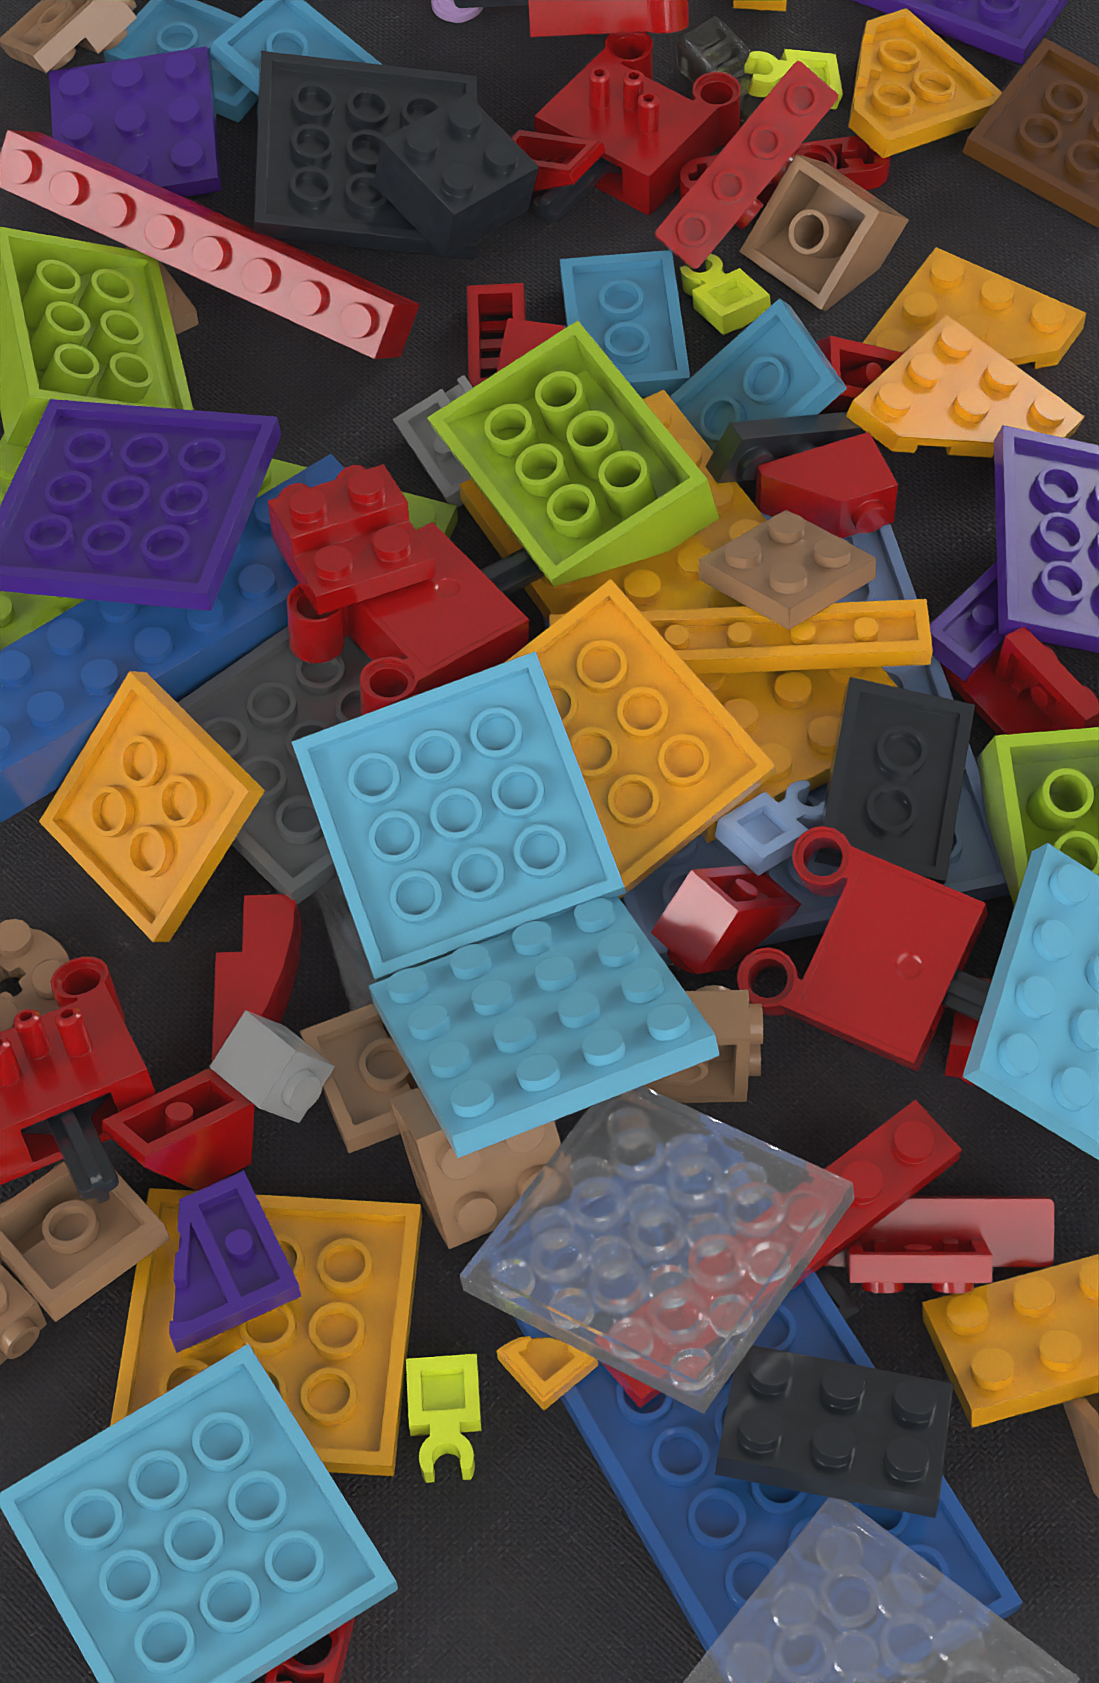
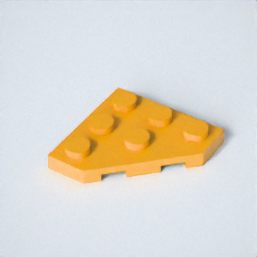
M905 8L866 22L861 41L848 127L865 141L872 150L877 152L882 158H886L977 126L1002 94V91L912 12Z
M935 247L863 343L905 353L947 314L1015 365L1032 362L1034 369L1054 366L1060 362L1083 330L1086 312Z
M947 314L857 396L846 414L847 418L864 431L870 432L872 437L891 451L915 453L918 445L946 447L947 455L992 458L994 455V439L1002 425L1069 439L1076 432L1084 418L1082 414L1064 402L1060 397L1053 394Z

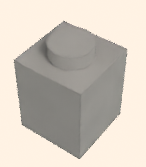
M245 1010L213 1060L210 1068L259 1109L300 1123L308 1108L319 1098L322 1087L335 1066L286 1026Z

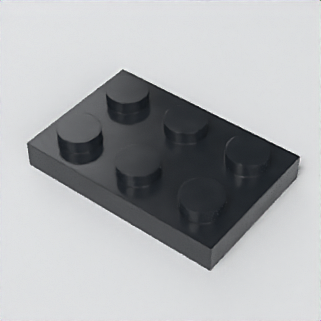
M850 677L845 687L820 826L835 828L845 835L850 845L854 848L944 885L947 880L975 705ZM822 848L815 852L814 862L840 867L843 855L836 849Z
M739 1342L715 1475L935 1518L940 1500L953 1383Z

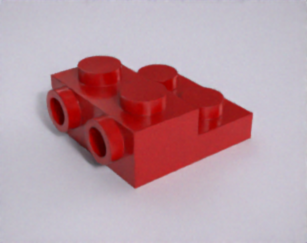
M384 464L370 469H366L361 465H352L343 469L335 480L310 488L303 483H294L285 487L277 498L268 500L272 539L318 615L435 577L434 558L409 521L408 501Z

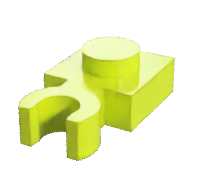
M784 49L780 60L762 51H754L749 54L744 66L745 73L753 74L747 88L748 94L755 97H766L796 61H801L837 92L838 100L830 108L837 109L843 96L836 54Z
M710 254L705 259L706 272H694L687 265L680 267L682 288L685 293L693 297L694 309L723 335L741 329L755 321L771 306L770 294L740 268L725 274L722 260L716 255Z
M477 1354L406 1359L410 1435H430L423 1442L419 1452L421 1474L426 1483L434 1482V1463L438 1457L444 1454L457 1456L460 1459L463 1480H471L475 1471L473 1448L469 1440L461 1433L482 1431Z

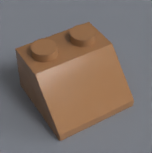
M796 154L739 252L820 310L827 311L880 269L909 220L827 163Z

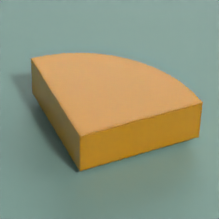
M526 1336L512 1340L497 1350L498 1360L543 1411L598 1366V1357L586 1346L571 1339L531 1338Z

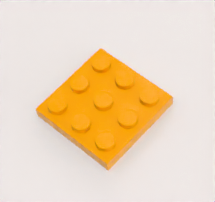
M129 671L39 822L152 942H170L265 790L147 672Z

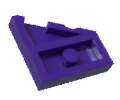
M244 1171L180 1199L177 1228L180 1236L179 1251L175 1254L173 1277L175 1284L173 1321H170L169 1335L176 1353L301 1297L300 1287Z

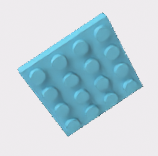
M536 651L292 741L376 982L387 979L402 969L416 968L453 954L454 951L463 946L479 944L514 931L518 926L526 922L544 921L574 911L578 904L596 898L610 899L626 893Z
M1047 843L1031 853L962 1077L1099 1160V876Z
M618 896L610 899L596 898L578 904L574 911L544 921L526 922L518 926L514 931L479 944L463 946L454 951L453 954L416 968L402 969L387 979L369 985L377 1012L457 1158L720 1056L715 1033Z
M249 1344L0 1492V1508L98 1683H251L398 1590L395 1578Z

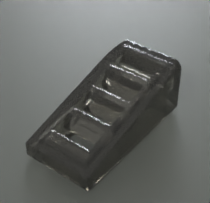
M718 17L710 18L680 37L677 43V70L692 82H695L703 74L710 72H724L735 78L742 77L738 82L741 85L740 120L743 123L747 121L766 98L752 96L747 100L744 99L743 96L748 93L747 88L753 74L744 72V66L751 51L732 29ZM722 62L724 63V64H723L722 66H720L719 68L716 67L717 65L721 64Z

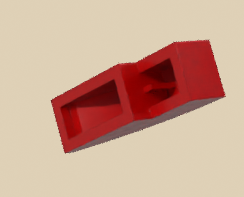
M286 894L244 895L242 952L216 953L212 1062L245 1010L279 1024L290 1000L299 964L302 923L296 899L292 901Z

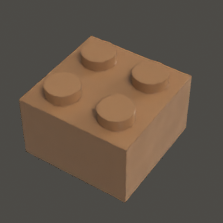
M419 1087L390 1099L423 1207L449 1249L575 1196L555 1121L457 1158Z

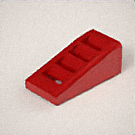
M519 130L512 137L517 145L539 166L533 191L574 184L606 151L603 142L524 130Z
M523 283L467 286L469 383L473 388L488 379L481 378V370L498 368L499 357L482 358V352L501 351L503 339L482 340V334L504 333L507 320L482 322V316L513 314V319L526 320V296Z

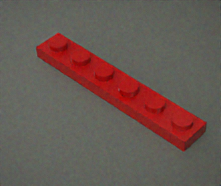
M915 1099L595 1345V1355L616 1381L621 1384L639 1408L643 1407L668 1385L680 1378L687 1370L693 1368L716 1350L724 1341L730 1339L746 1324L748 1325L766 1311L770 1305L798 1286L807 1276L816 1272L958 1161L962 1149Z

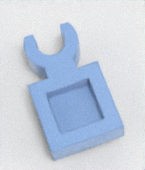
M807 780L796 781L787 788L785 798L780 802H776L769 794L764 792L719 818L715 837L759 876L791 857L794 845L803 833L811 828L820 827L825 801L815 807L804 805L807 802L811 784Z

